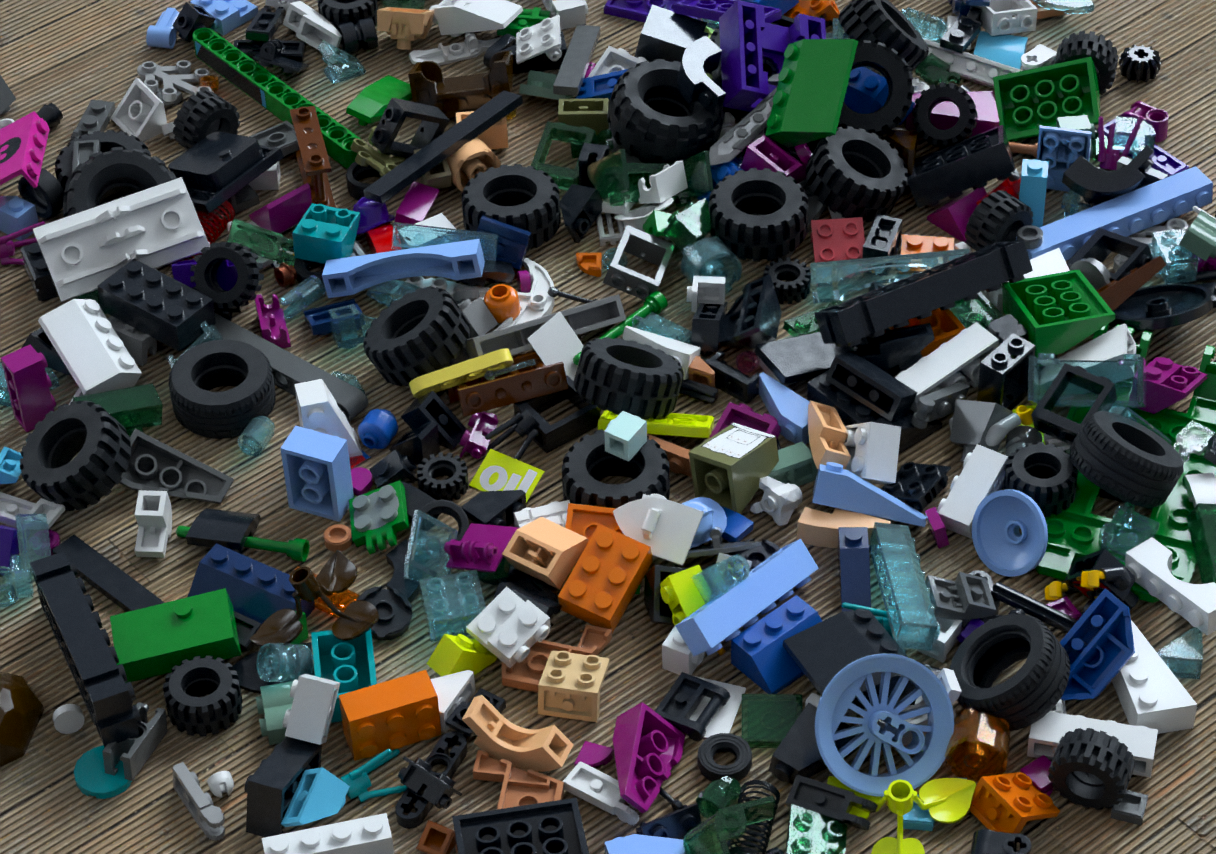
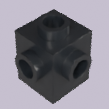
M186 2L172 26L179 32L178 36L191 42L193 40V32L199 28L210 29L215 18L203 7Z

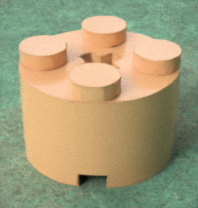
M478 137L465 143L458 151L446 158L452 174L451 182L461 192L471 178L474 179L476 174L479 172L484 173L491 167L499 168L501 165L499 158Z

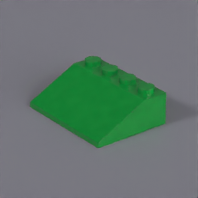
M803 39L788 44L784 52L785 58L782 70L778 76L777 90L773 96L771 114L767 120L766 137L787 148L836 135L858 44L857 40Z
M1092 57L993 77L999 126H1004L1008 142L1038 137L1040 125L1056 127L1057 117L1087 115L1090 123L1098 124L1100 96L1097 71Z
M1079 269L1027 278L1015 283H1002L1003 312L1005 315L1011 314L1018 321V324H1021L1028 331L1027 341L1036 345V358H1050L1055 354L1064 353L1115 320V313Z

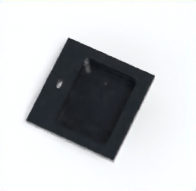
M214 132L172 161L168 167L171 172L173 171L176 178L182 177L195 210L210 213L284 158V155L280 148L259 145L254 137Z

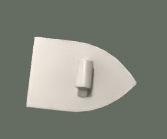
M661 498L638 499L613 510L616 522L625 536L650 546L652 556L681 566L684 565L704 514L703 511Z

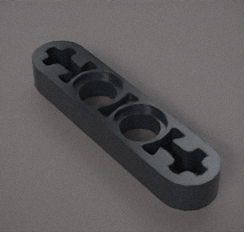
M456 731L445 733L439 739L425 762L431 766L437 764L447 766V769L440 773L452 778L467 755L466 737L464 734ZM448 747H452V749H451V751H450V756H448V755H449V749H448ZM432 770L430 771L431 773H433V774L436 775L437 777H438L439 774H440V773H437V772H433ZM407 787L395 807L398 824L408 829L419 826L434 804L423 798L421 794Z

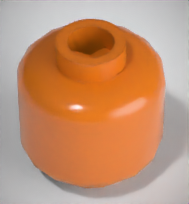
M497 284L486 292L484 297L485 305L498 323L502 324L510 317L515 320L519 316L521 308L518 293L513 287Z

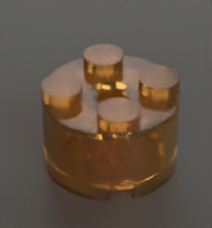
M974 709L963 710L961 716L954 719V732L945 753L946 765L947 763L950 764L951 771L956 776L967 778V780L979 782L983 776L1003 774L1007 768L1010 745L1008 722L1002 718L979 713Z

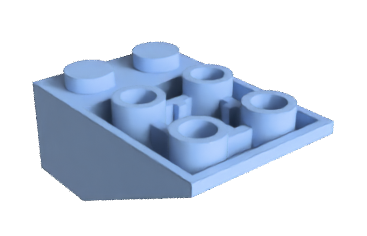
M1040 125L1036 159L1049 161L1046 189L1074 192L1062 183L1063 173L1080 155L1090 162L1092 132Z

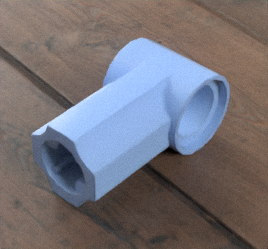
M167 8L166 11L162 12L156 25L148 27L146 34L148 46L167 49L174 48L177 30L172 25L179 14L175 8Z

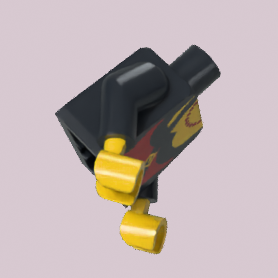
M1106 549L1076 558L1063 584L1060 581H1053L1045 587V600L1047 601L1061 599L1062 591L1065 594L1079 592L1088 599L1095 601L1106 588L1129 607V610L1137 604L1139 596L1131 591L1136 580L1135 575Z

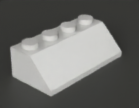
M72 299L39 318V324L83 395L128 397L142 373L96 300Z

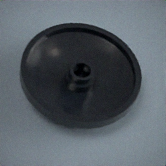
M1185 283L1161 284L1139 288L1113 311L1115 313V320L1108 323V325L1115 328L1118 324H1126L1127 328L1132 327L1135 331L1161 330L1179 326L1207 314L1213 307L1212 293L1206 287Z

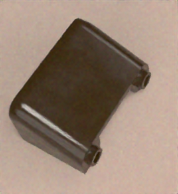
M512 50L495 53L489 61V73L443 78L441 67L436 62H416L408 74L413 102L438 107L447 118H454L458 112L476 111L504 90L512 93L514 63Z

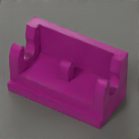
M414 181L396 211L393 227L395 232L408 227V224H416L425 220L430 208L435 203V199L439 195V189Z
M258 294L254 300L261 337L281 348L291 347L283 309H280L277 295H272L273 303L265 305L262 295Z

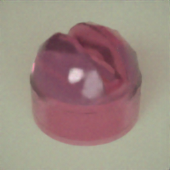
M745 351L737 356L736 366L739 371L748 374L758 368L760 359L753 351ZM744 358H749L752 361L744 360Z

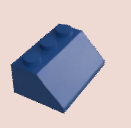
M795 595L731 639V664L773 697L804 675L783 647V640L822 622L821 617L814 608Z

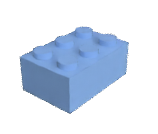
M295 426L280 448L289 508L340 522L349 508V499L354 498L347 439Z

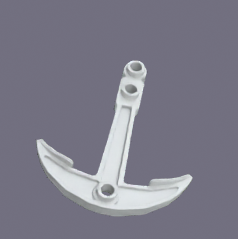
M528 258L524 259L523 265L530 274L531 292H517L521 308L519 316L514 321L512 317L507 318L494 331L552 313L554 297L549 296L547 292L549 287H554V283L548 272L541 265ZM422 276L407 277L405 281L406 294L413 293L416 289L438 287L449 292L453 298L454 292L474 289L479 291L483 302L486 292L490 289L462 285L454 281H447L441 277L426 280Z

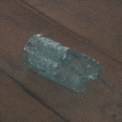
M310 275L279 298L280 304L284 306L289 305L283 311L285 318H293L325 294L324 284L318 277Z

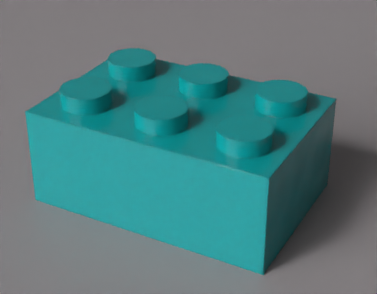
M371 629L360 637L349 641L337 639L332 630L311 632L315 676L340 682L331 723L342 721L339 695L377 684Z

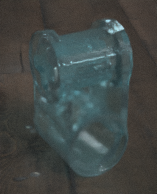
M734 555L705 568L691 578L706 604L722 596L730 588L745 580L749 576L750 566L743 556Z

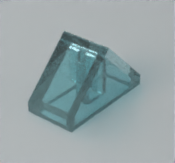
M1193 627L1157 652L1176 678L1200 679L1203 663L1202 631Z

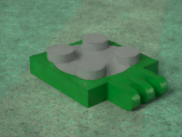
M400 480L349 499L352 541L357 547L366 544L370 555L376 553V544L380 551L387 549L386 540H388L391 547L397 545L396 532L409 528L405 487Z

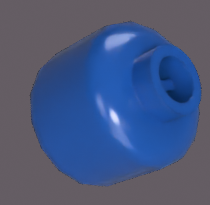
M374 409L359 424L357 432L366 447L385 449L398 433V424L395 416L390 411Z

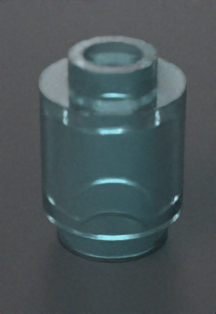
M265 416L253 418L238 437L237 442L241 451L246 455L259 456L274 436V423Z

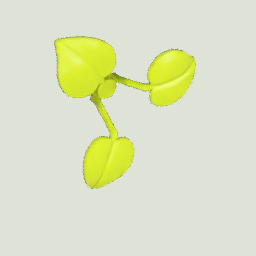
M829 776L827 781L829 785L854 792L856 796L876 803L878 805L876 812L888 800L889 809L897 814V839L894 837L880 839L873 846L871 854H925L924 847L918 839H903V815L911 811L913 801L921 810L929 809V814L933 820L947 824L955 823L963 819L968 813L976 788V782L971 780L939 778L925 783L920 788L918 797L917 791H913V787L908 781L895 780L889 785L888 790L884 791V796L881 798L859 793L847 787L833 776ZM853 805L849 814L868 819L870 812L861 810Z

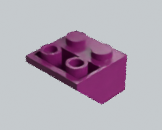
M765 135L747 146L741 164L743 170L749 171L750 168L764 170V168H768L772 172L780 171L785 173L786 177L791 176L794 178L797 184L806 178V166Z
M1156 357L1134 375L1129 406L1155 414L1187 397L1207 379V374L1199 372L1197 368L1192 366H1182L1173 363L1169 358Z

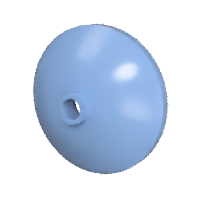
M1006 489L989 494L978 505L972 521V539L979 558L990 570L1002 576L1015 577L1027 574L1040 563L1047 548L1048 529L1040 507L1032 498L1020 491Z

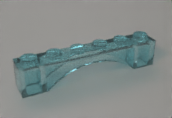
M969 249L810 263L813 303L841 301L855 292L870 287L873 282L879 284L896 282L969 253Z

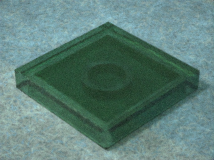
M742 694V738L748 743L750 748H778L802 713V694Z

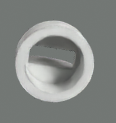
M229 771L214 773L207 780L210 791L214 796L222 798V793L227 792L229 796L233 791L234 781Z

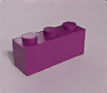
M31 344L1 357L14 417L26 432L35 429L34 426L38 421L42 422L46 418L45 415L50 411H54V407H56V401L49 389L52 387V383L45 371V368L48 367L44 355L41 352L37 353Z

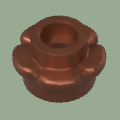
M282 262L279 267L274 269L275 279L281 287L293 286L297 279V273L292 265Z

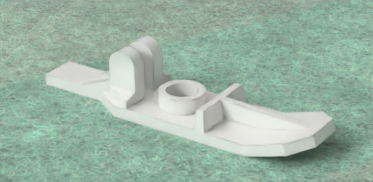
M469 32L465 34L464 42L453 43L448 46H443L442 43H439L438 48L413 50L409 53V58L413 64H416V62L434 61L440 66L475 58L482 52L487 51L500 38L477 40L474 32Z

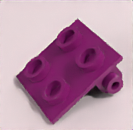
M471 523L461 541L451 539L445 543L444 551L450 556L446 567L495 572L504 557L502 555L504 549L515 531L519 528Z

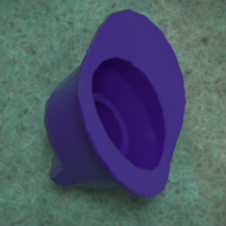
M363 197L353 206V211L360 212L357 234L367 232L395 219L394 215H389L386 203L382 204Z

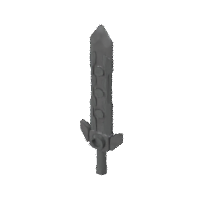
M779 74L772 75L768 79V84L778 86ZM777 87L735 127L731 128L710 147L708 165L730 163L767 128V120L771 114L773 96L776 93Z

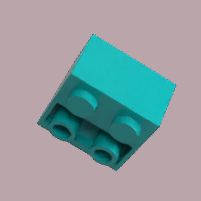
M312 203L292 233L294 257L324 264L326 260L350 257L354 248L360 212Z

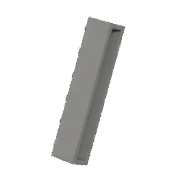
M619 294L560 311L576 335L626 320ZM558 312L467 339L465 349L468 359L504 348L509 349L511 355L533 349L527 338Z

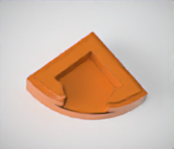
M576 253V263L580 270L586 274L601 277L602 253Z

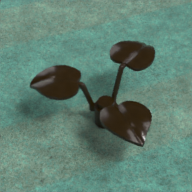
M336 550L317 577L306 566L297 568L291 573L289 581L296 590L292 594L295 599L296 612L292 609H281L273 613L249 639L255 645L268 649L281 648L293 642L303 630V625L299 621L303 616L301 599L312 602L320 597L339 617L333 623L332 632L337 639L343 641L356 639L369 631L373 624L377 623L379 613L373 604L362 600L350 603L345 611L342 612L327 597L331 596L333 592L341 593L347 590L358 576V570L354 563L347 559L339 550Z

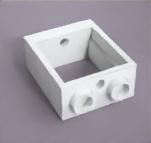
M990 0L989 7L970 6V9L973 7L982 9L980 20L983 21L982 27L991 36L1036 31L1038 8L1029 0Z

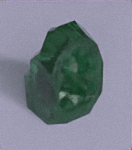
M728 776L712 781L696 798L700 814L714 823L722 824L728 820L735 812L741 790L739 781Z

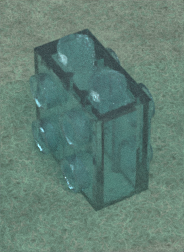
M477 570L420 579L421 601L431 642L441 640L444 634L453 636L458 634L470 635L467 633L466 627L486 608Z

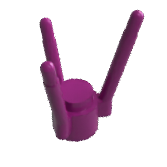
M1100 116L1098 118V161L1100 162V168L1117 170L1118 160L1122 156L1127 158L1143 121V116L1138 117L1122 155H1119L1120 150L1113 149L1115 124H1110L1107 148H1105L1103 117Z
M42 221L0 237L1 265H24L23 259H14L11 256H15V248L37 243L36 237L13 242L12 239L32 232L33 228L45 225L46 223Z

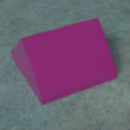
M306 183L249 214L250 219L271 237L300 222L302 216L312 204L309 184Z
M984 187L965 191L961 196L953 198L928 215L927 220L961 242L966 243L965 232L969 218L977 207L976 202L987 192Z

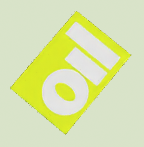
M490 449L469 486L480 491L523 490L526 493L527 503L545 471Z

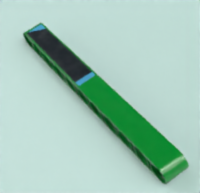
M199 28L193 32L196 57L281 121H288L293 125L290 115L291 109L315 106L212 29ZM315 106L328 156L348 169L355 162L357 155L356 152L351 150V144L355 138H360Z

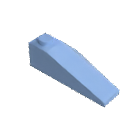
M834 462L819 465L813 488L812 503L925 527L926 516L851 471L843 469V465Z

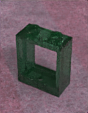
M547 121L531 166L535 167L537 171L542 170L548 176L550 175L559 189L568 190L572 184L579 185L578 161L575 169L544 164L552 141L558 140L584 145V143L598 144L596 132L588 127H576L562 122L554 123Z

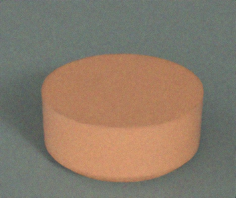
M342 524L328 527L323 534L324 544L330 551L336 552V550H339L341 552L347 550L353 542L351 529Z

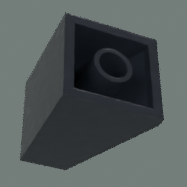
M652 5L641 31L634 57H643L648 62H653L655 59L681 62L684 51L692 42L704 36L708 37L709 33L705 32L707 22Z

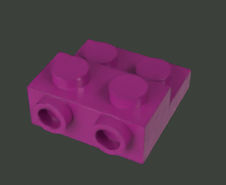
M729 402L709 438L732 423L774 435L776 440L781 433V429L775 417L766 413L763 415L758 414L752 408L742 403L736 405Z

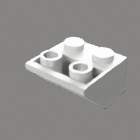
M876 422L845 426L848 436L844 445L851 456L846 470L851 471L871 484L896 483L901 427Z

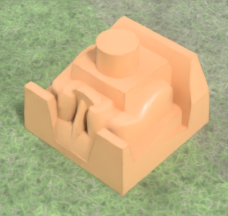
M396 7L377 10V31H385L390 35L391 39H397V49L409 50L411 49V41L425 39L433 24L434 10Z

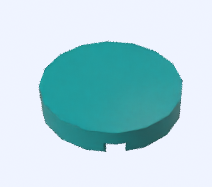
M104 746L94 747L85 752L77 760L74 768L75 782L79 790L87 796H96L98 799L116 797L126 791L132 782L125 779L123 761H119L115 768H118L115 776L105 773L102 752Z

